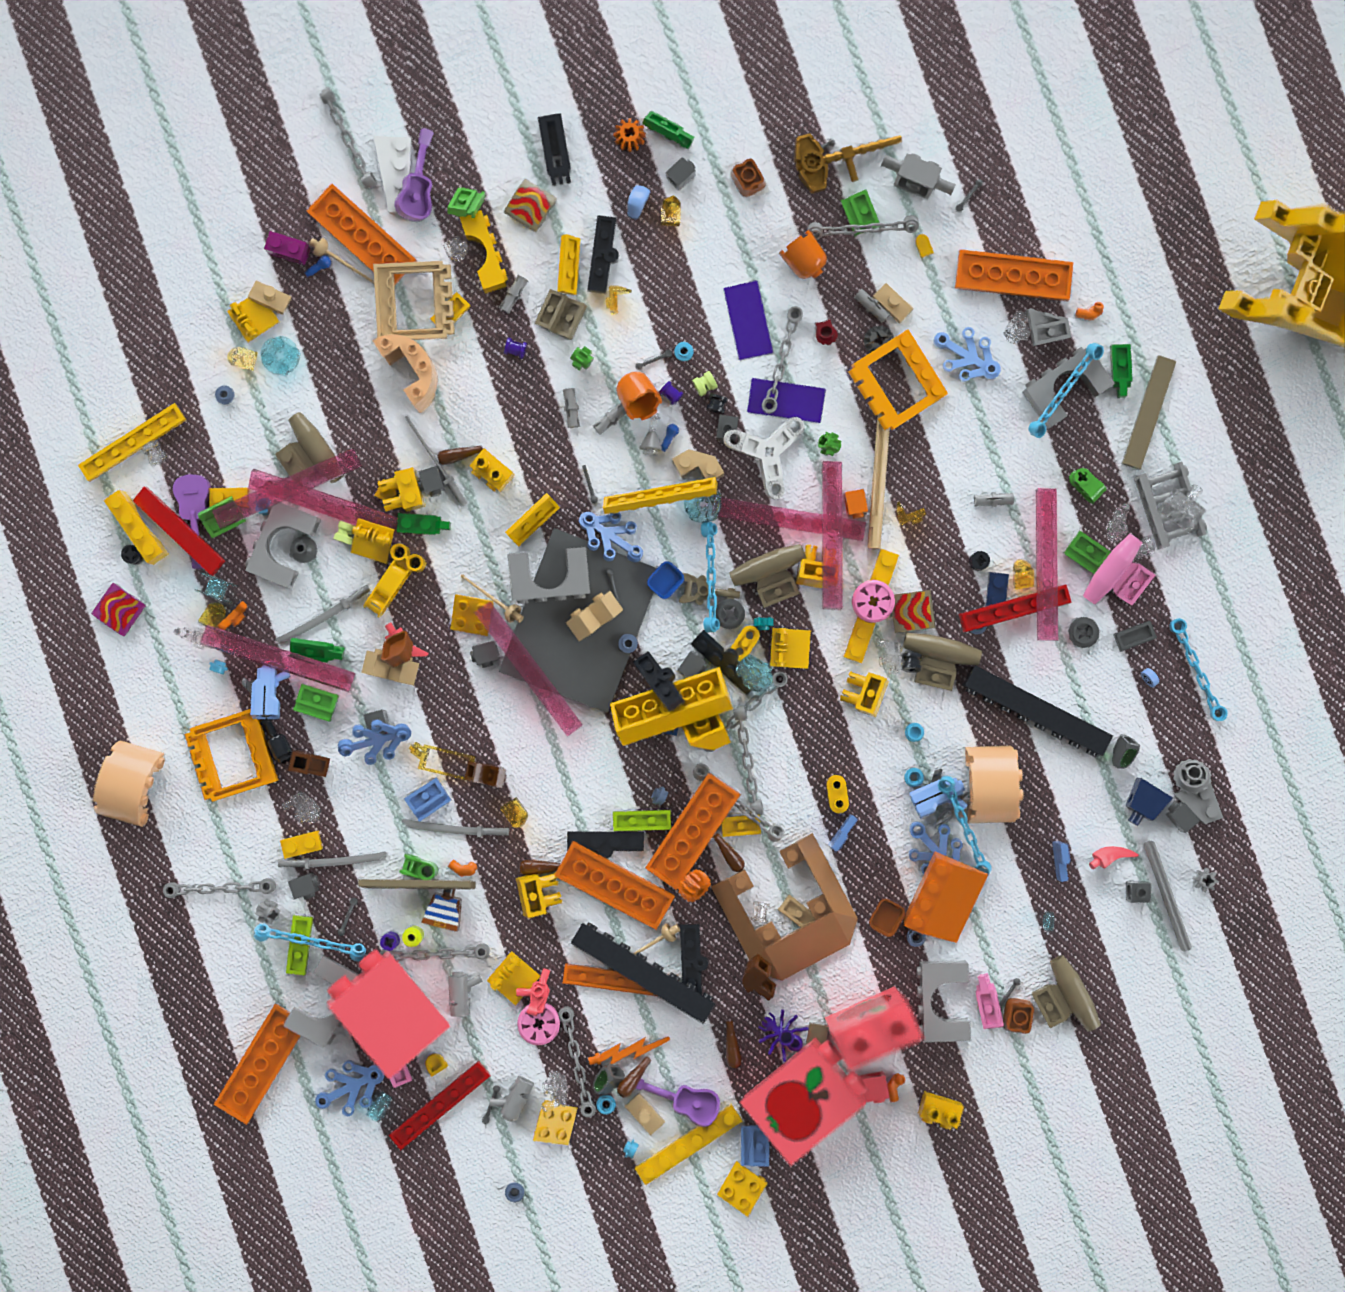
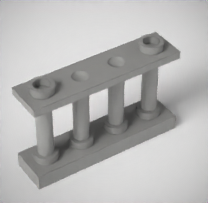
M1182 461L1174 464L1175 470L1152 478L1147 477L1146 473L1134 477L1158 550L1170 546L1169 542L1174 538L1196 532L1197 537L1207 534L1206 522L1201 518L1187 477L1189 475L1186 465H1183ZM1178 477L1180 489L1158 496L1153 495L1152 485ZM1184 495L1186 507L1165 514L1159 513L1158 503ZM1190 514L1193 525L1171 532L1165 531L1163 526L1165 521Z

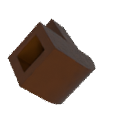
M292 750L288 770L326 777L331 758Z
M468 761L465 780L503 788V783L506 780V769L500 766Z
M759 954L747 962L742 983L748 993L755 990L769 1001L774 997L776 984L769 979L772 965Z

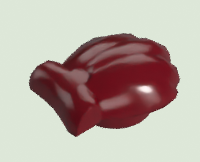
M831 319L815 323L816 339L819 343L830 346L832 342L836 341L838 333L831 324Z

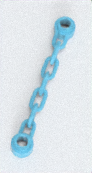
M1092 343L1087 346L1085 357L1075 368L1066 383L1061 387L1040 418L1029 425L1028 430L1032 436L1037 438L1044 436L1046 433L1045 423L1071 390L1079 376L1082 375L1092 359L1099 360L1104 353L1102 345ZM1081 365H1082L1083 368H1082V370H1081L1080 373H1079V372H1078V369H1079V368L1081 367ZM1073 376L1076 377L1071 383L1070 380L1073 378ZM1065 387H1067L1068 389L1065 393H1063L1062 391ZM1050 407L1053 408L1052 411L1048 414L1047 411L1050 409Z
M703 522L701 533L703 537H707L706 558L708 560V570L706 575L709 594L707 596L709 617L704 619L703 626L704 630L710 633L716 632L720 628V621L716 619V570L714 569V535L717 534V525L712 522ZM709 548H712L713 556L709 555ZM709 573H713V580H709ZM710 599H714V606H710Z
M1181 618L1174 619L1170 623V630L1176 634L1178 641L1184 645L1186 658L1190 666L1194 667L1197 673V682L1200 688L1205 690L1207 694V703L1211 710L1210 716L1215 721H1223L1227 718V709L1220 706L1217 698L1212 695L1209 689L1210 682L1206 674L1200 670L1197 654L1188 644L1187 623ZM1175 623L1180 625L1178 630L1174 627ZM1183 633L1185 636V638H1182V640L1179 636V634ZM1192 653L1196 659V661H1193V664L1189 657V655H1192ZM1204 677L1207 685H1202L1199 678L1202 679ZM1215 700L1217 706L1212 707L1210 701L1213 702ZM1216 710L1220 711L1219 717L1215 715Z
M944 776L938 782V788L941 792L946 793L954 806L956 818L961 823L966 841L974 852L973 856L977 864L975 868L987 873L989 876L992 867L985 860L983 853L980 852L975 834L967 823L965 811L960 807L954 788L955 781L950 776ZM960 810H961V812H962V814H963V816H964V817H962L961 819H960V817H959V815H958V813L960 812ZM970 833H971V835H972V837H973V839H974V840H971V842H970V840H969V838H968V836H967V835H970ZM981 856L983 861L979 862L977 858Z
M263 923L257 925L254 930V938L258 941L279 938L293 943L307 944L317 948L331 949L350 954V958L354 961H361L366 954V948L360 943L355 945L334 943L329 940L281 932L271 929ZM270 931H271V932H276V933H275V936H274V935H270ZM294 936L300 937L301 941L294 940ZM320 942L327 943L326 946L319 945ZM345 947L351 948L350 951H346Z

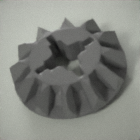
M883 325L874 326L869 329L864 337L866 350L871 353L881 346L879 343H872L877 339V334L880 338H887L882 342V345L893 339L894 335L890 329Z
M730 598L722 600L717 605L716 619L720 621L721 627L735 629L742 624L745 618V610L739 601ZM735 607L733 614L736 618L729 617L725 621L726 613L723 609L729 611Z
M1087 617L1074 620L1068 630L1069 639L1074 645L1081 648L1094 645L1099 638L1098 625ZM1087 628L1086 633L1089 637L1082 636L1079 638L1081 633L1078 629Z

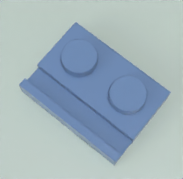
M437 777L404 798L419 822L452 801Z
M741 1125V1166H769V1138L758 1125Z

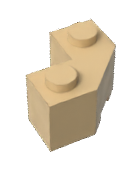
M688 449L672 458V463L681 478L697 469L703 479L716 477V480L724 476V471L715 456Z
M611 591L604 595L602 592L592 599L593 603L583 610L579 608L570 614L572 618L566 624L578 641L586 638L623 611V608Z
M376 648L374 652L367 650L361 673L414 686L419 663L412 662V657L408 662L393 668L381 660L382 650Z

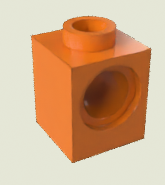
M864 489L845 492L843 496L847 517L852 516L853 519L864 517V514L868 512Z

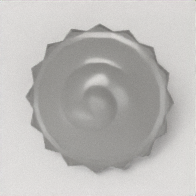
M1188 759L1181 761L1173 771V779L1176 781V786L1188 794L1193 793L1196 795L1199 792L1203 793L1205 789L1209 788L1211 783L1209 768L1198 760Z

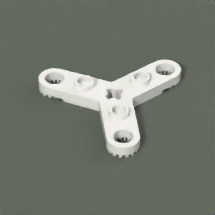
M789 418L766 440L739 430H729L724 435V444L729 449L759 459L765 493L770 499H779L785 493L779 455L804 432L805 424L801 418ZM793 421L797 422L799 426L797 432H793L790 427ZM732 434L738 437V442L735 445L729 441V437ZM765 448H767V449L771 448V451H770L771 456H770V455H766V456H765V453H766ZM774 484L779 487L777 495H773L771 492V486Z

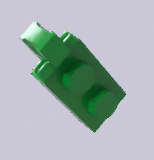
M650 111L642 122L649 130L656 131L666 139L679 143L683 148L689 149L695 137L683 131L684 128L654 111Z
M1111 344V378L1115 383L1113 388H1117V398H1125L1128 396L1127 388L1131 387V382L1133 381L1131 344Z
M398 513L397 533L436 535L440 534V530H451V523L449 521H441V517L436 515Z
M291 638L290 657L295 659L328 663V661H333V659L342 660L345 653L344 647L334 646L332 643Z

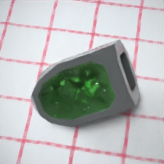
M1121 734L1113 747V766L1125 769L1132 764L1139 753L1140 744L1128 735Z
M607 1064L601 1068L593 1083L595 1093L601 1095L611 1093L624 1080L625 1074L623 1070L614 1064Z

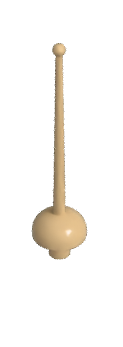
M314 238L311 239L309 245L315 248L313 252L315 256H322L326 253L374 284L372 279L330 252L326 239L322 238L319 242Z
M463 574L461 575V578H464L505 610V619L509 623L515 620L520 623L523 620L524 616L520 614V606L511 605L507 607L467 579Z
M667 923L664 924L661 929L662 935L634 952V954H637V952L641 953L663 939L674 942L676 940L675 934L680 931L679 926L675 924L670 927Z

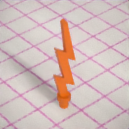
M644 1037L619 1051L620 1042L601 1054L596 1053L595 1056L589 1057V1064L600 1065L611 1056L610 1064H614L636 1051L635 1059L668 1042L670 1037H665L643 1046L646 1038Z

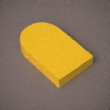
M925 234L918 235L915 243L921 258L933 254L934 251L928 236Z

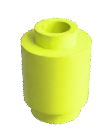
M416 925L407 928L402 935V940L408 947L417 946L424 938L422 928ZM409 934H413L415 940H412Z

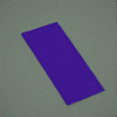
M758 281L724 287L739 360L773 353Z
M752 378L747 407L748 413L782 418L798 417L803 421L821 423L825 388L777 382V408L775 412L767 414L762 410V402L766 398L768 390L773 388L775 381ZM771 391L769 397L774 398L775 393L772 394V391ZM766 404L767 409L773 408L772 404Z

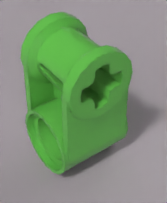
M1085 468L1075 470L1069 476L1070 484L1091 504H1094L1107 490L1105 485ZM1080 474L1082 475V481L1078 480Z
M404 854L405 861L399 873L422 880H431L437 876L439 869L435 863L415 855ZM426 866L432 868L431 876H427L424 873Z

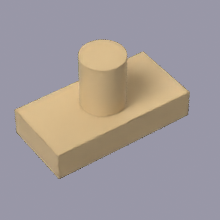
M256 280L248 294V299L284 315L291 301V296Z
M887 283L872 297L874 300L877 299L878 304L890 313L899 324L914 309Z
M640 1092L625 1105V1108L650 1135L665 1123V1120Z

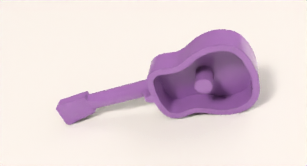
M426 128L420 130L415 172L404 177L402 190L395 199L396 212L401 217L414 222L424 220L432 211L430 198L432 182L423 175L422 171L426 150L434 132Z
M200 475L181 476L173 484V493L179 504V515L182 519L190 521L191 529L199 535L198 521L201 519L198 517V513L208 508L209 488H211V485L206 478ZM191 557L192 568L202 569L203 567Z
M643 1079L639 1081L635 1088L672 1100L673 1111L686 1116L699 1127L711 1125L719 1112V1096L709 1089H693L687 1085H682L675 1094L646 1083Z

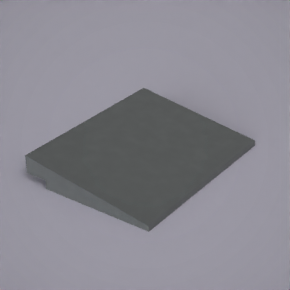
M554 528L533 582L543 589L558 587L562 584L567 574L565 549L586 547L590 594H585L586 598L574 599V595L566 596L567 600L556 601L555 597H547L545 602H536L535 599H528V603L524 604L521 612L524 618L516 625L499 672L608 713L610 703L613 701L630 653L620 650L618 641L624 634H631L637 638L654 593L649 588L647 580L657 568L640 561L636 563L631 562L627 556L617 552L614 560L606 561L603 557L604 548L602 546H599L595 551L588 548V541ZM606 553L607 556H613L611 553ZM608 569H612L618 599L622 603L623 611L600 626L592 634L578 641L566 622L572 618L570 614L579 608L583 610L593 603L592 599L602 592L604 595L611 591L613 594L609 576L606 574ZM626 640L625 646L630 647L632 644L631 641Z

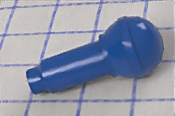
M326 255L321 256L316 264L307 269L305 272L306 276H312L321 269L329 268L331 266V259Z
M669 424L666 428V436L661 444L662 451L664 452L668 449L673 437L679 433V427L676 424Z

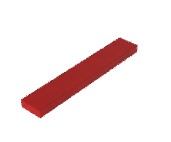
M144 486L133 499L137 506L210 575L214 576L225 563V560L148 487Z
M1066 584L958 615L963 632L965 633L1072 602Z
M478 1060L388 1136L401 1151L491 1076L490 1073Z

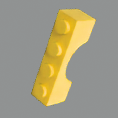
M480 210L475 218H472L471 215L460 217L467 240L479 242L487 251L486 261L477 271L485 294L507 287L505 283L508 280L505 269L501 270L499 265L502 262L499 251L495 252L493 246L497 244L494 234H489L487 228L491 226L488 216H483L482 210Z
M119 489L103 500L146 563L154 565L169 555L161 541L145 525L137 512L136 505L125 491Z

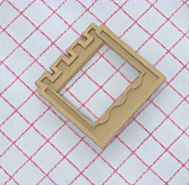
M443 261L373 264L377 338L385 335H402L412 340L448 339L447 335L455 334L454 320H446V318L454 317L453 301H445V299L453 298L452 282H444V280L452 279L451 265H443ZM432 273L435 328L397 330L394 274Z

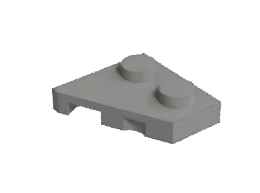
M1032 308L1026 309L1033 346L1071 338L1068 318L1036 311Z
M1211 783L1209 788L1205 789L1203 793L1199 792L1196 795L1193 793L1188 794L1186 791L1173 793L1177 799L1187 804L1203 824L1223 818Z

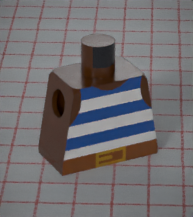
M444 889L443 893L435 892L421 923L457 932L460 929L462 898L454 896L456 889Z

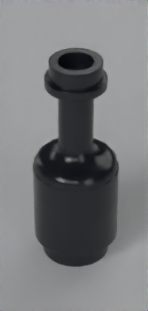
M267 717L266 719H259L260 724L265 725L270 735L267 744L275 760L279 764L290 761L292 748L286 736L276 732L271 722L273 719H267Z

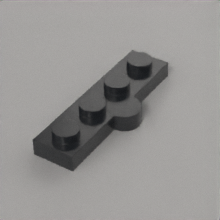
M597 215L588 292L607 293L610 264H615L619 259L618 251L613 248L616 217Z
M704 629L691 643L716 668L720 667L722 674L745 695H748L760 682L738 661L739 655L736 650L730 648L724 652V648Z
M649 651L633 661L636 668L669 713L685 702L672 683L675 679V674L671 668L661 669Z
M567 831V851L573 841L591 851H598V854L606 859L612 856L613 851H644V832Z
M680 924L682 983L685 985L687 982L697 987L696 991L703 995L702 971L708 967L709 960L705 955H701L700 924Z

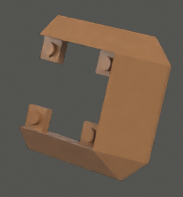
M813 833L779 851L788 869L805 860L823 893L806 902L815 920L795 931L780 937L772 921L754 929L738 898L739 894L754 887L745 869L711 886L748 959L750 960L759 954L772 965L769 977L781 981L850 945L858 920Z

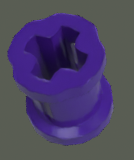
M508 337L504 354H513L523 359L527 343L524 342L522 344L512 341V338Z
M668 381L660 389L659 394L666 397L671 402L670 404L674 406L684 393L682 391L679 392Z
M387 932L381 937L380 945L382 949L387 951L395 949L400 943V937L396 932ZM388 938L394 939V942L392 944H387L386 941L388 940Z

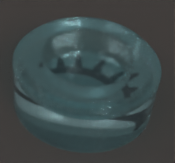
M1046 911L1043 915L1044 931H1053L1054 912Z

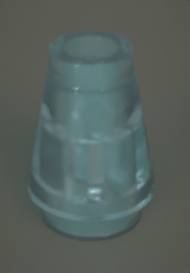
M382 1092L368 1107L366 1115L379 1123L381 1119H384L392 1097Z

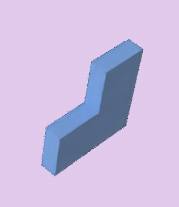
M850 814L828 845L836 852L839 851L847 840V834L857 822V818Z
M1054 841L1052 844L1057 880L1060 882L1068 881L1066 865L1070 862L1068 844Z

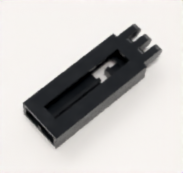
M561 113L538 117L547 173L548 176H551L552 186H556L555 178H559L560 185H563L562 177L565 176L566 182L569 184L571 183L569 174L571 166ZM561 155L563 166L560 164V159H555L556 167H554L552 157Z

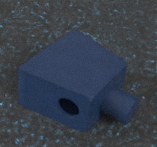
M1137 777L1126 802V807L1133 811L1128 821L1139 826L1143 818L1149 821L1155 820L1173 797L1143 778Z

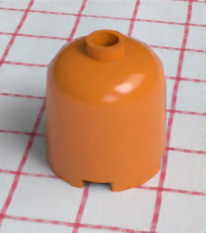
M807 230L805 232L806 237L803 238L800 235L786 246L788 249L786 252L781 250L779 255L798 278L808 279L812 276L815 279L823 273L822 268L827 262V256L812 232Z
M630 372L619 380L616 388L617 395L627 416L631 420H634V418L645 420L657 413L658 410L656 408L659 406V403L662 404V398L651 380L644 373Z

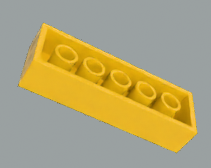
M720 667L673 682V685L682 695L685 702L670 713L653 690L610 703L616 733L622 745L625 746L733 710Z

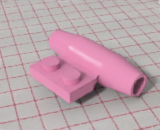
M1132 534L1123 539L1095 572L1083 596L1093 604H1097L1113 589L1119 598L1132 606L1155 577L1153 572L1141 564L1132 563L1143 542Z

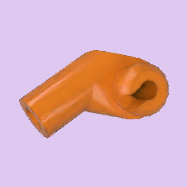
M453 859L448 865L452 871L461 877L472 876L477 870V865L474 862H469L468 865H460Z
M896 1073L892 1075L887 1083L890 1102L899 1101L897 1088L905 1083V1077L902 1074Z

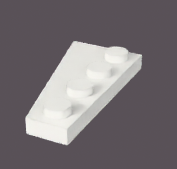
M373 136L388 211L390 214H398L395 210V199L402 190L404 177L411 173L412 138Z

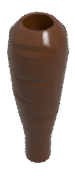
M479 445L440 451L437 454L439 464L448 465L479 454L483 447Z
M716 833L713 839L717 843L728 866L734 872L742 871L745 866L742 857L726 843L719 833Z
M523 860L520 863V872L523 875L555 872L560 863Z
M733 1020L726 1021V1061L730 1068H739L742 1064L741 1052Z
M646 1056L618 1085L617 1093L622 1098H628L635 1090L646 1068L652 1061L649 1057Z

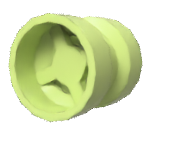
M710 371L704 373L701 378L697 377L692 380L701 397L706 395L707 391L718 388Z
M339 521V529L334 534L333 539L352 545L354 525Z

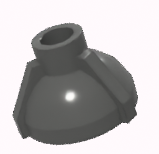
M302 535L291 543L289 555L300 563H308L317 558V545L313 539L307 537V535ZM300 545L304 546V550L302 552L298 551V547Z

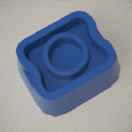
M665 561L648 578L647 584L660 598L667 599L683 583L684 575L674 564Z

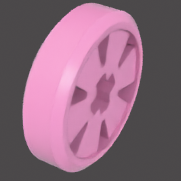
M866 581L859 585L853 593V610L863 621L869 623L883 621L894 609V594L891 588L881 581ZM871 596L878 599L876 607L870 606L868 603Z
M546 1003L543 1013L533 1016L527 1014L530 1005L528 1004L521 1011L517 1021L521 1037L533 1045H544L551 1042L558 1034L560 1028L557 1010L552 1005ZM539 1018V1020L544 1021L542 1028L534 1026L536 1019Z

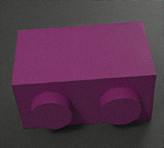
M269 231L264 250L269 255L303 266L306 264L311 249L304 241Z

